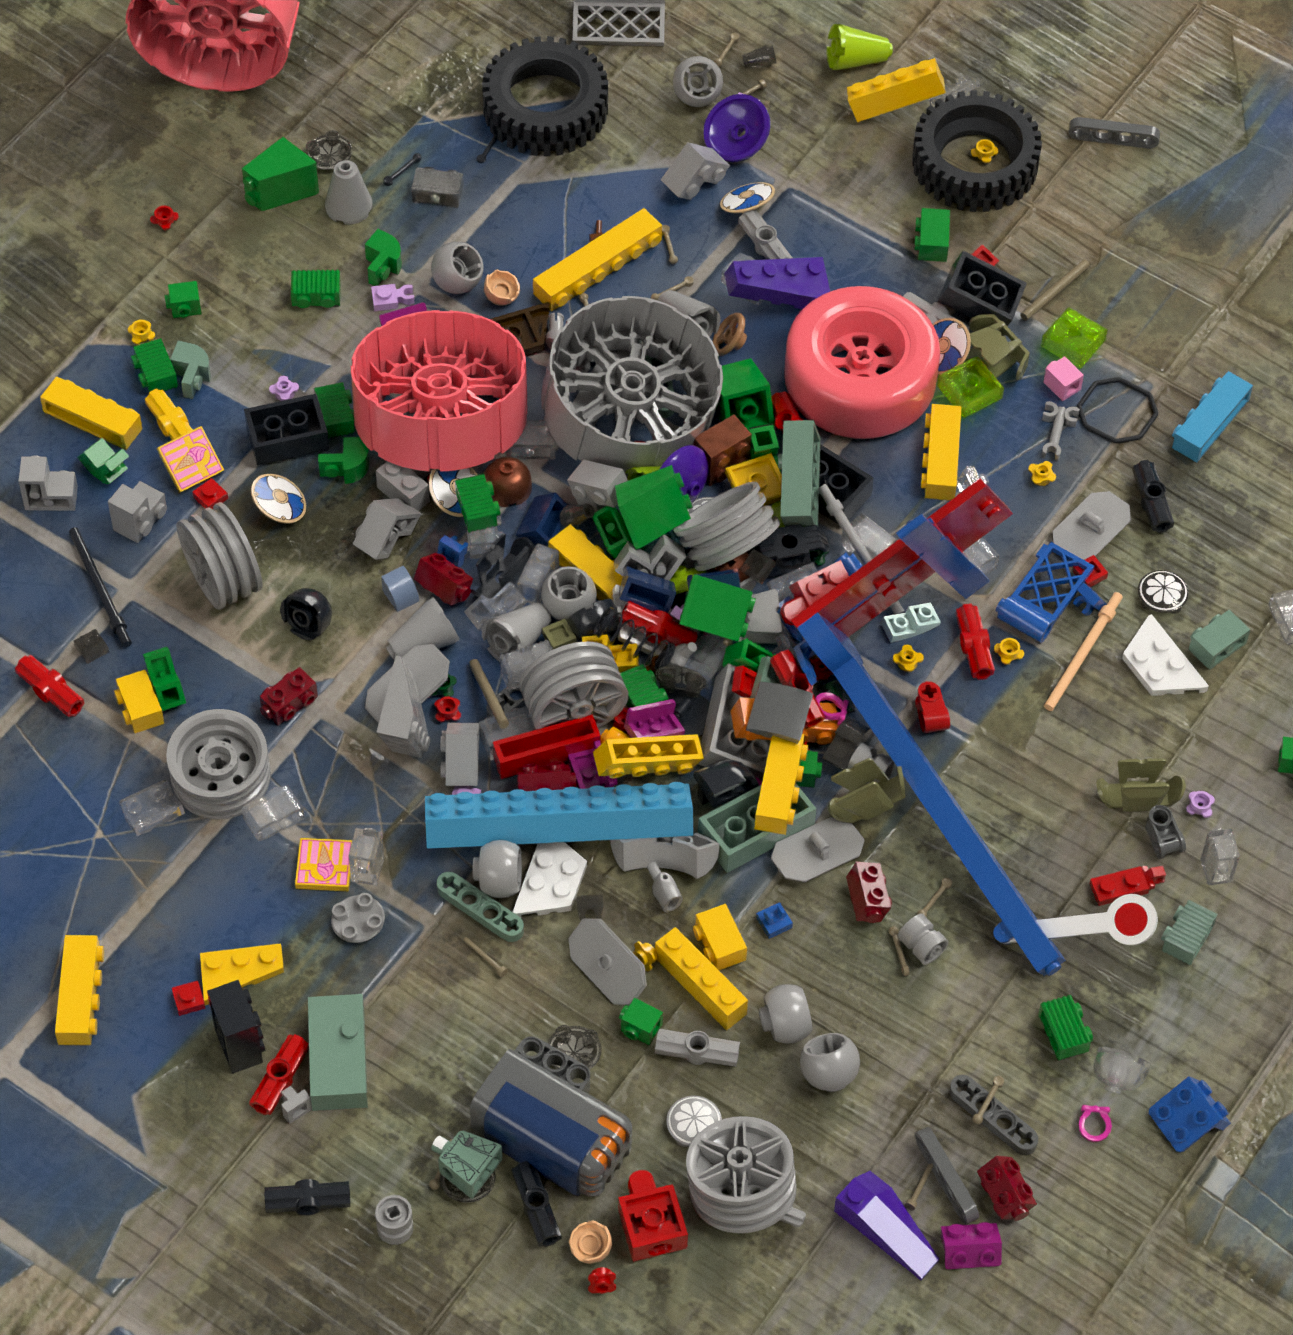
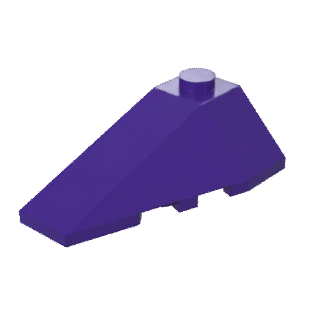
M868 1171L853 1178L836 1197L834 1212L921 1281L939 1262V1257L892 1187L873 1172Z

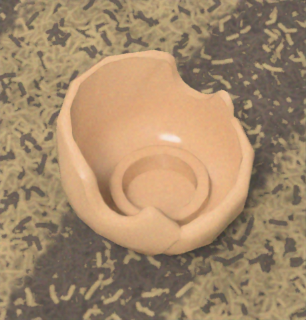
M497 269L486 276L484 293L493 304L504 306L511 304L517 299L520 293V284L513 274Z
M594 1220L579 1224L571 1232L569 1239L571 1253L576 1259L586 1264L601 1262L609 1255L612 1247V1237L608 1228Z

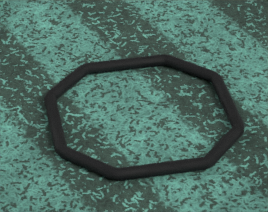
M1121 377L1093 382L1077 404V408L1080 409L1079 415L1083 426L1113 443L1142 439L1159 413L1151 392ZM1121 382L1148 396L1154 414L1139 435L1116 439L1088 425L1082 406L1097 385Z

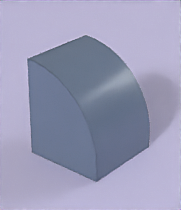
M404 565L381 576L382 590L397 612L419 602V595L415 584Z

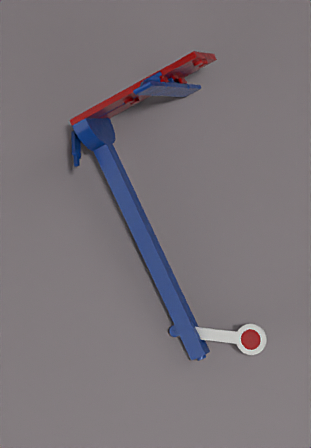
M980 478L928 518L920 514L914 520L910 519L906 522V526L896 532L900 539L794 617L792 622L805 639L794 647V651L811 685L817 682V676L809 658L815 654L836 676L896 766L902 767L903 776L1002 919V922L994 928L993 934L995 939L1005 945L1018 943L1036 971L1043 976H1050L1059 971L1062 967L1061 964L1066 961L1051 939L1109 933L1121 944L1128 946L1139 945L1150 939L1156 930L1158 917L1155 907L1148 899L1141 895L1126 894L1113 901L1108 911L1104 913L1038 920L862 665L864 663L859 652L849 639V636L935 572L965 599L990 582L989 578L969 560L964 550L1013 515V513Z

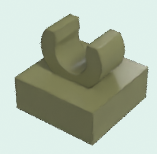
M565 619L542 628V635L551 650L576 643V636Z

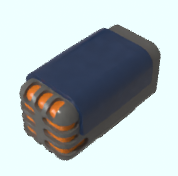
M534 1036L524 1038L514 1051L511 1049L506 1051L479 1088L470 1105L471 1128L482 1134L485 1139L500 1144L502 1146V1153L518 1163L528 1161L530 1165L537 1169L540 1176L575 1196H579L581 1193L588 1197L599 1196L605 1190V1183L610 1182L614 1177V1170L619 1169L623 1164V1157L629 1155L632 1144V1123L630 1119L618 1110L588 1094L590 1090L589 1068ZM529 1051H534L537 1053L534 1056L526 1055V1053ZM558 1065L560 1066V1068L557 1070L550 1069L549 1066ZM580 1078L584 1081L582 1083H575L572 1080Z

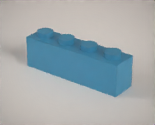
M1229 371L1223 378H1217L1212 386V391L1209 394L1205 393L1200 399L1196 410L1193 408L1190 410L1183 425L1179 424L1172 434L1174 438L1172 448L1191 460L1198 462L1250 400L1253 385Z

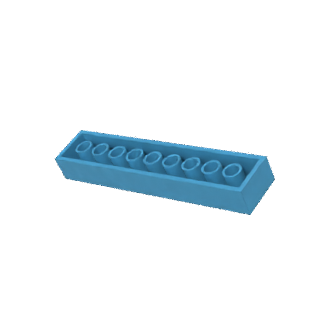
M672 782L669 785L646 783L643 786H630L621 784L616 787L606 788L603 786H592L585 789L566 787L563 790L541 788L537 791L516 789L511 792L486 791L480 794H472L470 792H461L457 795L435 793L431 796H425L427 849L483 846L494 840H507L515 844L693 836V806L689 784H683L682 782Z

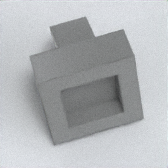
M291 1086L281 1091L284 1102L281 1104L283 1117L289 1124L312 1110L311 1097L305 1089L298 1094Z

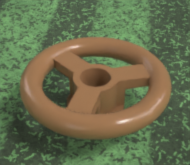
M733 313L725 318L720 324L717 333L714 334L712 342L719 356H724L733 349L739 350L744 345L747 335L744 333L745 318L741 313ZM725 342L727 344L724 348L719 349L721 343Z

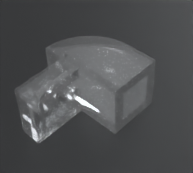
M508 582L492 599L481 595L464 613L475 627L482 632V627L486 621L522 608L528 601L513 583Z

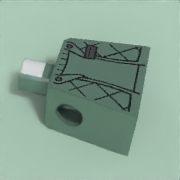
M459 1131L452 1141L438 1136L431 1147L432 1151L440 1155L438 1159L440 1173L471 1199L474 1198L502 1161V1146L500 1144L466 1131Z

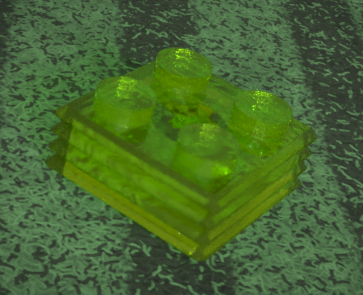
M1068 307L1044 333L1041 347L1060 358L1065 356L1075 367L1081 369L1106 341L1108 330Z
M978 356L938 375L937 387L953 406H961V416L963 418L1003 398L1004 387Z

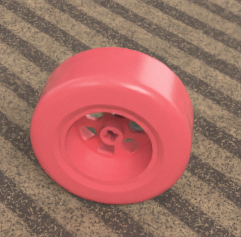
M867 286L833 290L807 304L799 312L791 325L786 342L784 369L788 394H790L797 410L807 420H814L817 427L832 434L854 439H872L894 434L918 420L926 411L934 396L940 362L939 339L927 315L914 303L897 293ZM843 350L848 352L844 358L833 356ZM874 351L879 352L886 357H878ZM879 367L891 368L890 371L881 375L876 373ZM838 368H846L849 371V374L839 370Z

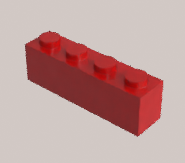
M593 714L583 718L573 719L493 741V759L500 778L503 779L517 775V768H522L524 764L535 763L539 767L548 766L550 762L568 761L569 754L593 749L594 741L599 740L601 743V735Z

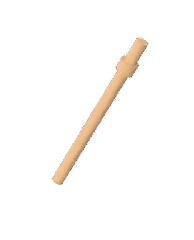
M1114 592L1107 605H1104L1099 611V618L1044 704L1046 710H1054L1106 624L1110 623L1116 615L1115 610L1123 599L1120 593Z

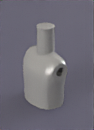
M690 642L677 645L674 655L666 668L679 666L683 669L690 655L697 650L696 644ZM664 669L661 673L665 676V673L673 671H665Z
M656 862L650 863L647 868L654 881L652 886L653 895L664 912L675 910L680 906L683 898L674 879L668 873L661 872Z

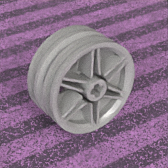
M757 482L739 485L712 498L690 512L691 519L673 529L676 536H682L680 538L681 545L683 547H690L687 555L690 560H695L693 565L697 571L717 567L740 556L761 543L779 527L780 522L778 518L772 516L774 514L772 507L769 505L763 506L766 502V497L764 493L759 492L760 486Z
M219 502L213 506V509L206 508L202 510V518L197 514H193L188 517V521L182 519L177 522V534L187 563L206 598L216 609L224 608L226 602L228 604L235 603L237 601V594L242 598L250 596L251 591L256 593L262 590V577L253 550L240 524L225 504Z
M576 642L547 652L529 665L519 682L521 694L536 730L573 719L583 718L593 714L597 727L600 728L614 719L623 710L628 700V690L619 673L611 650L597 642Z
M226 709L203 711L182 722L169 740L166 758L172 788L179 802L190 812L208 819L234 818L255 807L267 792L271 779L267 744L261 729L249 717ZM203 747L199 753H196L198 748Z
M746 1116L726 1118L704 1128L691 1142L686 1156L691 1202L696 1213L709 1225L732 1233L756 1232L777 1223L792 1207L797 1190L793 1149L783 1131L772 1123Z

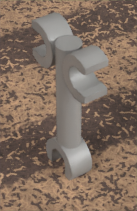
M1049 401L1046 402L1044 410L1051 411V413L1043 412L1042 420L1045 422L1054 421L1049 443L1043 446L1042 458H1045L1048 452L1055 453V461H1058L1061 455V447L1058 444L1063 424L1065 423L1069 427H1076L1077 419L1070 416L1078 417L1080 409L1077 407H1069L1067 409L1065 407H1058L1054 402Z

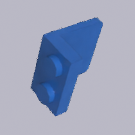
M1188 1076L1149 1108V1115L1178 1152L1187 1150L1214 1127L1224 1130L1231 1124L1226 1117L1229 1114L1219 1101L1215 1102L1210 1096L1212 1090L1204 1080L1199 1081Z

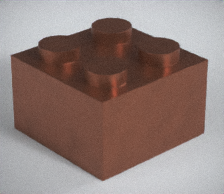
M735 415L702 432L694 439L693 445L703 450L707 457L708 476L706 483L709 486L722 482L727 478L725 468L750 460L752 434Z

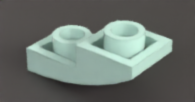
M930 602L908 606L906 613L884 616L880 623L891 643L927 632L939 626L941 622Z

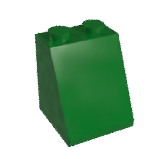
M284 137L280 138L242 168L244 197L249 205L255 206L261 211L305 199L319 193L316 161Z
M750 358L723 365L722 390L716 406L720 422L735 415L748 431L749 429L769 425L775 427L770 384L753 360Z
M672 465L615 485L618 507L636 550L691 519L689 509L693 508L690 497L688 494L683 495L681 490L684 487L683 479L680 472L675 474Z
M693 574L678 625L739 642L740 637L745 638L749 623L744 621L747 612L752 613L756 598L752 597V591Z

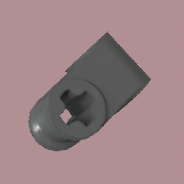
M1163 805L1152 807L1145 829L1152 842L1156 856L1162 859L1166 854L1179 851V853L1185 852V839L1176 824L1171 810ZM1154 820H1161L1163 824L1157 823Z

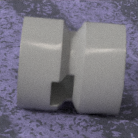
M864 742L861 743L852 755L847 769L853 768L854 764L867 758H872L889 779L895 766L892 758L884 753L878 755L875 748ZM875 779V780H874V782H877V783L881 782V781L878 780V779Z
M918 914L900 929L898 938L908 949L913 948V954L923 965H927L945 951L949 941L940 931L933 930L934 925L924 914Z
M399 1195L386 1196L379 1201L375 1210L379 1237L384 1242L392 1245L404 1243L412 1235L414 1227L410 1203Z

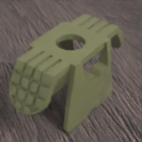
M994 314L973 317L969 321V327L973 331V333H970L971 345L974 348L969 350L966 359L988 383H992L1018 362L1020 365L1016 379L1021 380L1028 367L1030 352L1022 345V341ZM1006 336L1009 337L1010 342H1007Z
M867 758L854 764L853 768L844 769L833 775L831 780L834 783L852 792L840 798H833L829 802L828 811L830 815L838 821L855 823L861 819L869 820L891 809L894 806L893 803L906 797L902 767L897 766L898 775L888 779L874 760ZM875 779H878V780H880L881 782L877 783V782H874V780H875Z
M1147 758L1144 760H1119V783L1108 784L1103 778H1099L1096 785L1100 799L1108 808H1123L1125 812L1150 811L1156 805L1171 807L1183 797L1186 783L1184 778L1180 776H1174L1167 782H1155L1166 764V759ZM1148 777V780L1144 781H1127L1128 778Z

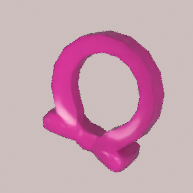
M828 692L817 695L816 700L819 706L820 701L829 700L840 709V712L827 713L821 708L825 719L838 720L837 725L842 726L847 714L849 701H842L838 696Z
M1082 1105L1081 1112L1083 1114L1078 1123L1079 1132L1082 1137L1091 1142H1101L1106 1139L1112 1128L1111 1119L1108 1116L1110 1107ZM1092 1112L1099 1113L1105 1122V1131L1099 1136L1090 1135L1084 1127L1085 1120Z

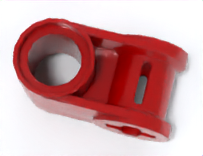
M931 681L923 682L919 685L918 696L915 700L922 732L930 733L950 729V716L940 687Z

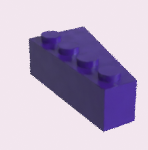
M823 257L733 261L724 273L729 296L755 301L762 299L771 301V304L776 305L781 303L794 305V308L803 309L814 299L830 292Z

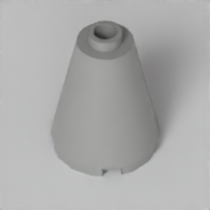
M348 160L340 161L335 165L325 200L327 215L333 221H343L346 225L356 224L365 220L369 216L370 210H372V198L358 167L354 162Z
M667 290L659 296L658 301L677 308V311L684 315L687 314L703 328L709 337L713 332L717 333L719 330L720 314L713 306L673 290Z
M433 597L428 599L387 640L389 645L386 649L392 659L395 660V656L403 657L415 645L434 644L437 649L456 643L459 641V637L449 619L444 615L442 608Z
M537 602L491 618L482 627L483 641L487 639L490 645L487 649L497 661L504 665H509L510 663L514 665L522 659L542 634V628L551 623V615L543 604Z

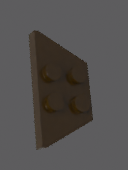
M546 302L494 317L490 320L500 324L505 330H509L520 342L525 355L544 350L550 304Z

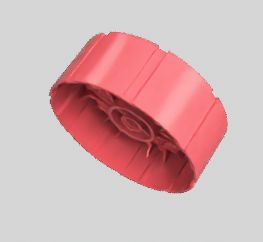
M130 0L126 13L127 33L132 45L147 63L156 67L162 74L183 84L200 89H212L223 92L241 91L260 86L268 79L274 78L282 70L288 57L300 4L298 0H174L180 5H170L166 0ZM261 6L270 13L261 15L248 12L250 9ZM243 28V29H250V30H249V31H244V32H242L240 29Z
M452 310L412 313L390 320L380 328L377 327L364 337L354 351L351 380L356 431L367 448L371 451L375 450L378 452L379 457L390 463L420 471L440 469V472L466 469L494 459V455L499 452L503 454L519 439L524 431L527 422L525 353L517 338L495 321L476 314ZM391 393L403 394L388 402H382ZM476 395H492L495 398H499V400L490 404ZM408 411L409 413H415L413 417L403 414Z

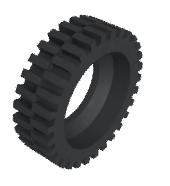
M541 36L534 37L533 43H529L528 38L522 40V46H518L514 42L510 44V51L506 48L500 50V57L495 55L492 58V64L488 63L486 67V73L484 72L482 82L485 122L487 127L490 126V131L493 135L497 131L498 140L501 143L507 140V147L511 149L518 145V152L525 153L526 149H530L533 156H537L538 151H544V156H550V151L555 150L557 156L563 155V149L565 148L570 153L576 151L575 144L582 148L586 145V138L592 141L595 138V132L600 133L602 124H605L607 120L608 80L606 70L603 71V64L601 61L597 62V56L594 53L589 55L588 48L583 46L578 50L577 42L572 41L570 45H566L565 38H560L558 43L554 42V37L547 36V41L541 42ZM552 75L575 83L580 87V91L576 99L568 106L556 111L540 112L521 105L512 95L511 88L518 82L530 77Z
M971 90L970 96H965L964 91L958 92L955 99L952 94H949L945 98V103L941 99L935 101V107L930 105L926 109V114L922 113L920 121L916 125L912 166H914L915 176H918L919 184L921 186L925 184V191L928 194L934 191V199L938 202L945 198L944 205L951 207L954 202L957 203V209L962 211L965 205L970 206V212H976L977 207H982L983 212H989L991 205H994L995 210L1002 209L1003 202L1010 206L1014 203V198L1018 201L1022 199L1024 192L1028 193L1031 189V184L1033 185L1036 180L1042 148L1041 132L1038 131V124L1036 121L1032 122L1033 116L1029 112L1024 114V107L1019 104L1015 108L1014 100L1008 98L1004 102L1002 101L1003 95L996 94L995 98H991L988 91H984L983 96H977V90ZM980 135L991 138L1001 144L1009 155L1010 165L990 173L967 172L949 164L941 157V153L949 142L958 137Z

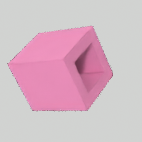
M1065 356L1058 361H1052L1046 367L1044 384L1062 401L1081 390L1084 375Z

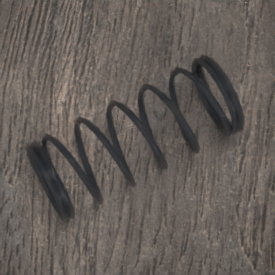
M607 608L595 626L594 636L600 638L610 625L612 619L616 615H620L619 627L610 640V645H612L622 627L632 621L630 636L625 641L621 651H625L632 636L639 629L643 628V640L636 649L633 658L638 656L646 640L655 635V646L647 657L645 665L649 664L655 650L662 643L667 642L668 644L660 653L655 664V671L658 672L660 670L662 672L674 655L675 644L673 642L670 643L669 640H663L658 644L657 633H652L646 637L645 626H640L634 631L635 623L633 619H629L622 624V613L614 614V608ZM607 617V619H606L604 625H603L602 628L600 629V627H601L603 621H604L605 618Z

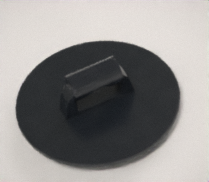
M676 689L666 692L668 700L673 699L676 703L673 714L684 728V735L698 734V737L703 735L710 705L708 700L692 690Z

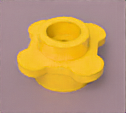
M982 139L977 142L976 148L971 150V155L978 157L983 163H990L991 158L997 155L999 150L992 141Z
M137 320L128 327V332L132 334V342L134 344H140L147 340L151 341L155 338V333L151 331V323L149 321Z
M1044 461L1037 465H1029L1028 470L1032 473L1033 483L1045 486L1056 480V474L1051 469V462Z
M1006 638L994 646V651L1000 655L1003 664L1008 665L1011 661L1024 657V651L1020 649V644L1016 639Z
M911 645L902 646V650L898 654L893 655V662L906 672L915 670L918 663H921L924 659L923 654L914 651Z
M639 941L636 942L633 954L644 964L645 971L649 972L652 970L651 964L657 960V952L649 943L642 944Z

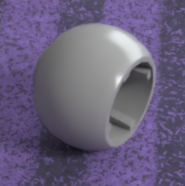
M693 56L687 58L678 65L674 72V91L678 98L689 106H707L714 102L722 91L723 76L721 70L715 62L706 57ZM697 66L704 69L702 72L695 71L690 73L689 68ZM707 73H709L712 78V87L707 86ZM692 77L701 79L702 87L700 89H696L691 85ZM702 91L707 94V96L702 97L692 95L699 94Z
M453 241L444 244L434 254L431 262L432 276L436 284L444 291L452 294H462L471 291L480 282L483 275V261L473 246L465 242Z
M570 566L561 567L551 572L545 579L541 591L542 603L550 615L557 620L565 619L566 621L578 610L584 607L586 610L594 607L593 603L596 602L597 596L592 578L582 569Z
M494 840L483 845L480 850V857H474L473 879L480 882L481 891L495 898L510 897L520 891L522 878L520 847L507 840Z
M782 984L773 987L764 995V1007L759 1008V1016L764 1032L771 1031L775 1041L785 1044L796 1043L806 1038L812 1032L810 1011L802 987L793 984Z
M840 1033L823 1034L805 1044L800 1056L801 1071L809 1084L815 1088L838 1091L845 1088L856 1078L860 1067L859 1052L851 1039Z

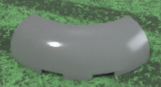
M695 833L693 837L678 836L610 840L614 858L623 871L647 868L650 863L656 862L659 868L682 871L698 879L706 875L713 868L719 854V843L698 833Z

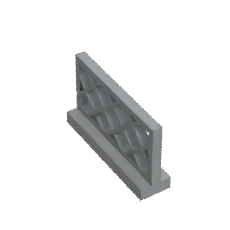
M574 0V42L583 45L664 46L665 0ZM578 10H589L592 14L584 20L578 14ZM604 10H611L615 14L607 20L600 13ZM626 11H635L638 15L629 20L623 14ZM649 11H660V16L654 21L646 14ZM595 17L603 23L597 29H594L589 24ZM618 18L626 23L620 30L612 25ZM641 18L649 24L642 31L635 25ZM584 26L591 32L588 37H577L578 31ZM608 27L615 34L611 37H603L600 33ZM631 28L637 35L633 38H627L623 33ZM654 28L660 34V38H649L646 33Z

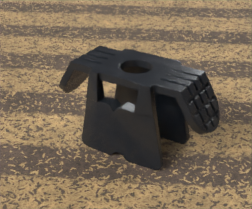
M801 524L777 528L769 537L748 550L747 553L752 559L753 566H758L766 559L775 558L766 574L767 578H773L810 570L811 560L809 551L820 549L825 553L830 548L824 532L817 525L802 527ZM802 555L801 557L783 560V558Z
M502 533L477 561L476 567L481 585L477 590L471 589V593L493 606H496L503 597L508 598L525 579L526 571L533 562L535 546L530 539L526 537L517 538L512 544L510 553L503 559L506 534ZM501 573V575L499 576V584L496 582L495 577Z

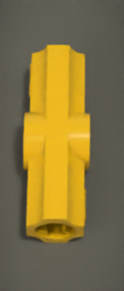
M155 389L149 392V395L145 398V404L155 416L164 436H170L174 440L193 430L184 411L179 406L175 407L163 390Z

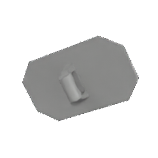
M1110 491L1091 493L1053 530V543L1083 560L1092 555L1096 556L1131 522L1130 506Z
M434 644L415 645L402 657L416 678L422 704L447 680L450 661ZM393 666L367 690L365 709L378 723Z
M829 817L776 842L771 860L785 879L807 882L859 857L864 844V838L852 823L838 821L833 817Z
M583 918L568 938L571 959L613 1005H630L633 999L638 998L647 986L644 964L602 919Z

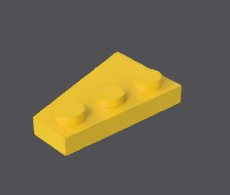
M281 943L200 953L205 1006L209 1004L207 990L235 980H239L241 987L249 984L255 985L284 973Z

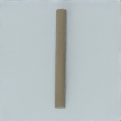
M1083 259L1020 314L1021 318L1025 321L1031 318L1090 267V263Z
M472 659L469 662V666L499 727L502 729L507 728L509 721L479 661Z

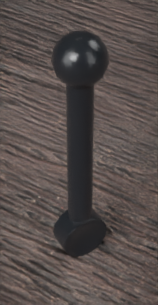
M497 131L483 154L477 156L479 163L486 162L487 154L498 139Z
M419 153L414 154L413 159L393 175L384 177V184L391 186L396 177L415 162H420L422 156Z

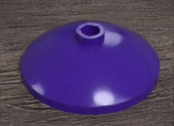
M736 94L721 100L712 108L704 124L706 146L713 148L727 162H739L752 157L765 144L770 132V116L766 107L757 98L746 94Z
M687 445L673 452L660 469L672 465L675 474L680 472L684 482V487L681 488L683 495L688 494L693 504L701 494L706 483L708 461L703 450L694 445Z

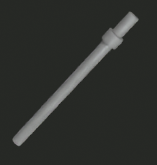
M826 484L818 488V491L827 504L826 509L831 516L836 518L865 565L872 560V557L844 514V507L839 499L836 500ZM899 601L890 606L894 614L904 612Z

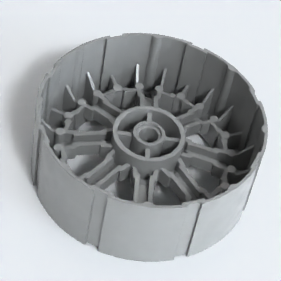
M622 296V298L615 299L611 297L593 302L578 310L566 321L565 326L560 328L552 344L541 390L542 410L544 409L545 411L544 419L546 425L560 447L575 460L583 461L584 459L621 468L624 473L633 467L662 466L673 452L681 447L693 445L694 439L710 428L723 383L722 365L719 364L718 352L710 337L697 322L687 314H682L677 311V308L664 302L637 296ZM640 340L643 344L635 343V341ZM610 351H629L630 357L619 359ZM645 355L656 358L664 364L657 367L652 366L644 360ZM589 359L591 362L595 361L603 371L596 374L583 373L575 369ZM674 379L676 381L679 380L687 395H680L667 390L663 383ZM576 390L594 391V394L598 395L594 401L576 410L572 402H569V393L576 392ZM664 407L679 413V416L685 419L683 426H680L673 432L669 426H666L658 410ZM615 413V421L617 422L611 437L591 426L592 422L604 414L607 416ZM635 418L642 424L645 423L652 435V441H646V443L630 442V428Z

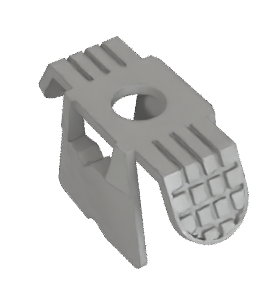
M748 578L740 583L741 588L752 591L756 581L754 578ZM772 589L752 595L753 598H756L752 613L747 612L744 622L749 624L745 638L740 637L739 641L748 638L749 641L752 640L756 644H783L781 617L776 612L779 610L780 603L778 591Z

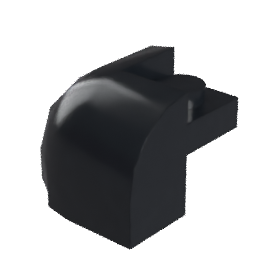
M732 759L717 761L695 771L693 774L698 783V799L702 805L710 802L713 808L727 801H732L759 786L751 770L742 762Z

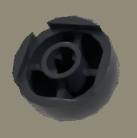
M301 588L295 590L281 602L280 613L283 622L286 623L288 621L293 627L290 631L301 639L314 640L331 623V605L327 598L315 589Z
M612 599L597 601L593 603L594 607L587 610L584 607L568 618V624L578 640L582 642V637L594 636L595 626L607 608L612 607L615 611L614 614L617 613L616 605ZM618 615L612 619L610 625L603 633V635H608L609 640H611V635L616 632L619 625ZM606 617L605 620L603 621V623H602L600 629H601L602 626L604 625V623H605L607 617Z

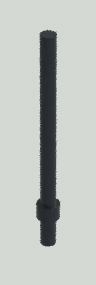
M73 527L69 530V534L110 619L109 625L112 632L117 634L122 647H129L132 642L126 631L127 625L123 617L119 616L79 529Z

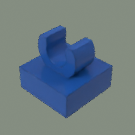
M446 535L439 540L438 554L445 556L446 560L456 567H461L464 562V555L468 550V543L465 542L461 545L457 542V536L451 538Z
M1084 582L1077 588L1082 596L1076 597L1073 604L1079 607L1083 602H1086V608L1082 611L1085 616L1090 615L1094 607L1100 611L1104 605H1107Z
M780 902L756 913V919L769 939L793 927V922Z

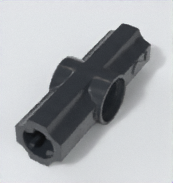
M1149 460L1140 461L1133 466L1132 471L1141 495V506L1147 512L1152 530L1158 533L1167 532V530L1173 528L1174 520L1165 497L1166 487L1160 482L1154 462Z
M528 1161L519 1163L511 1169L524 1205V1213L530 1221L538 1246L548 1247L554 1245L562 1239L549 1203L548 1193L543 1187L537 1169L530 1165ZM533 1201H540L543 1203L539 1207H534L530 1205V1203Z
M304 1179L297 1181L295 1185L264 1187L266 1213L296 1211L299 1215H314L319 1213L321 1209L351 1207L349 1181L319 1183L313 1179Z

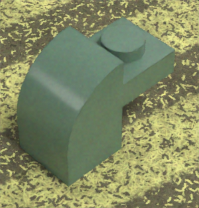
M178 341L170 360L176 375L183 376L181 382L183 397L193 399L196 390L199 391L201 389L202 381L210 382L211 380L209 358L207 353L198 345Z

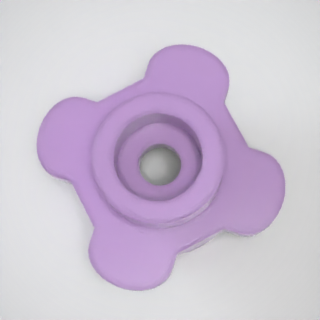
M280 376L278 382L275 385H271L269 390L271 394H275L278 400L283 401L292 399L295 392L299 390V385L289 381L287 376Z
M1205 791L1191 792L1189 794L1190 804L1187 805L1186 811L1191 815L1198 814L1204 818L1210 817L1212 815L1211 805L1215 801L1214 797Z

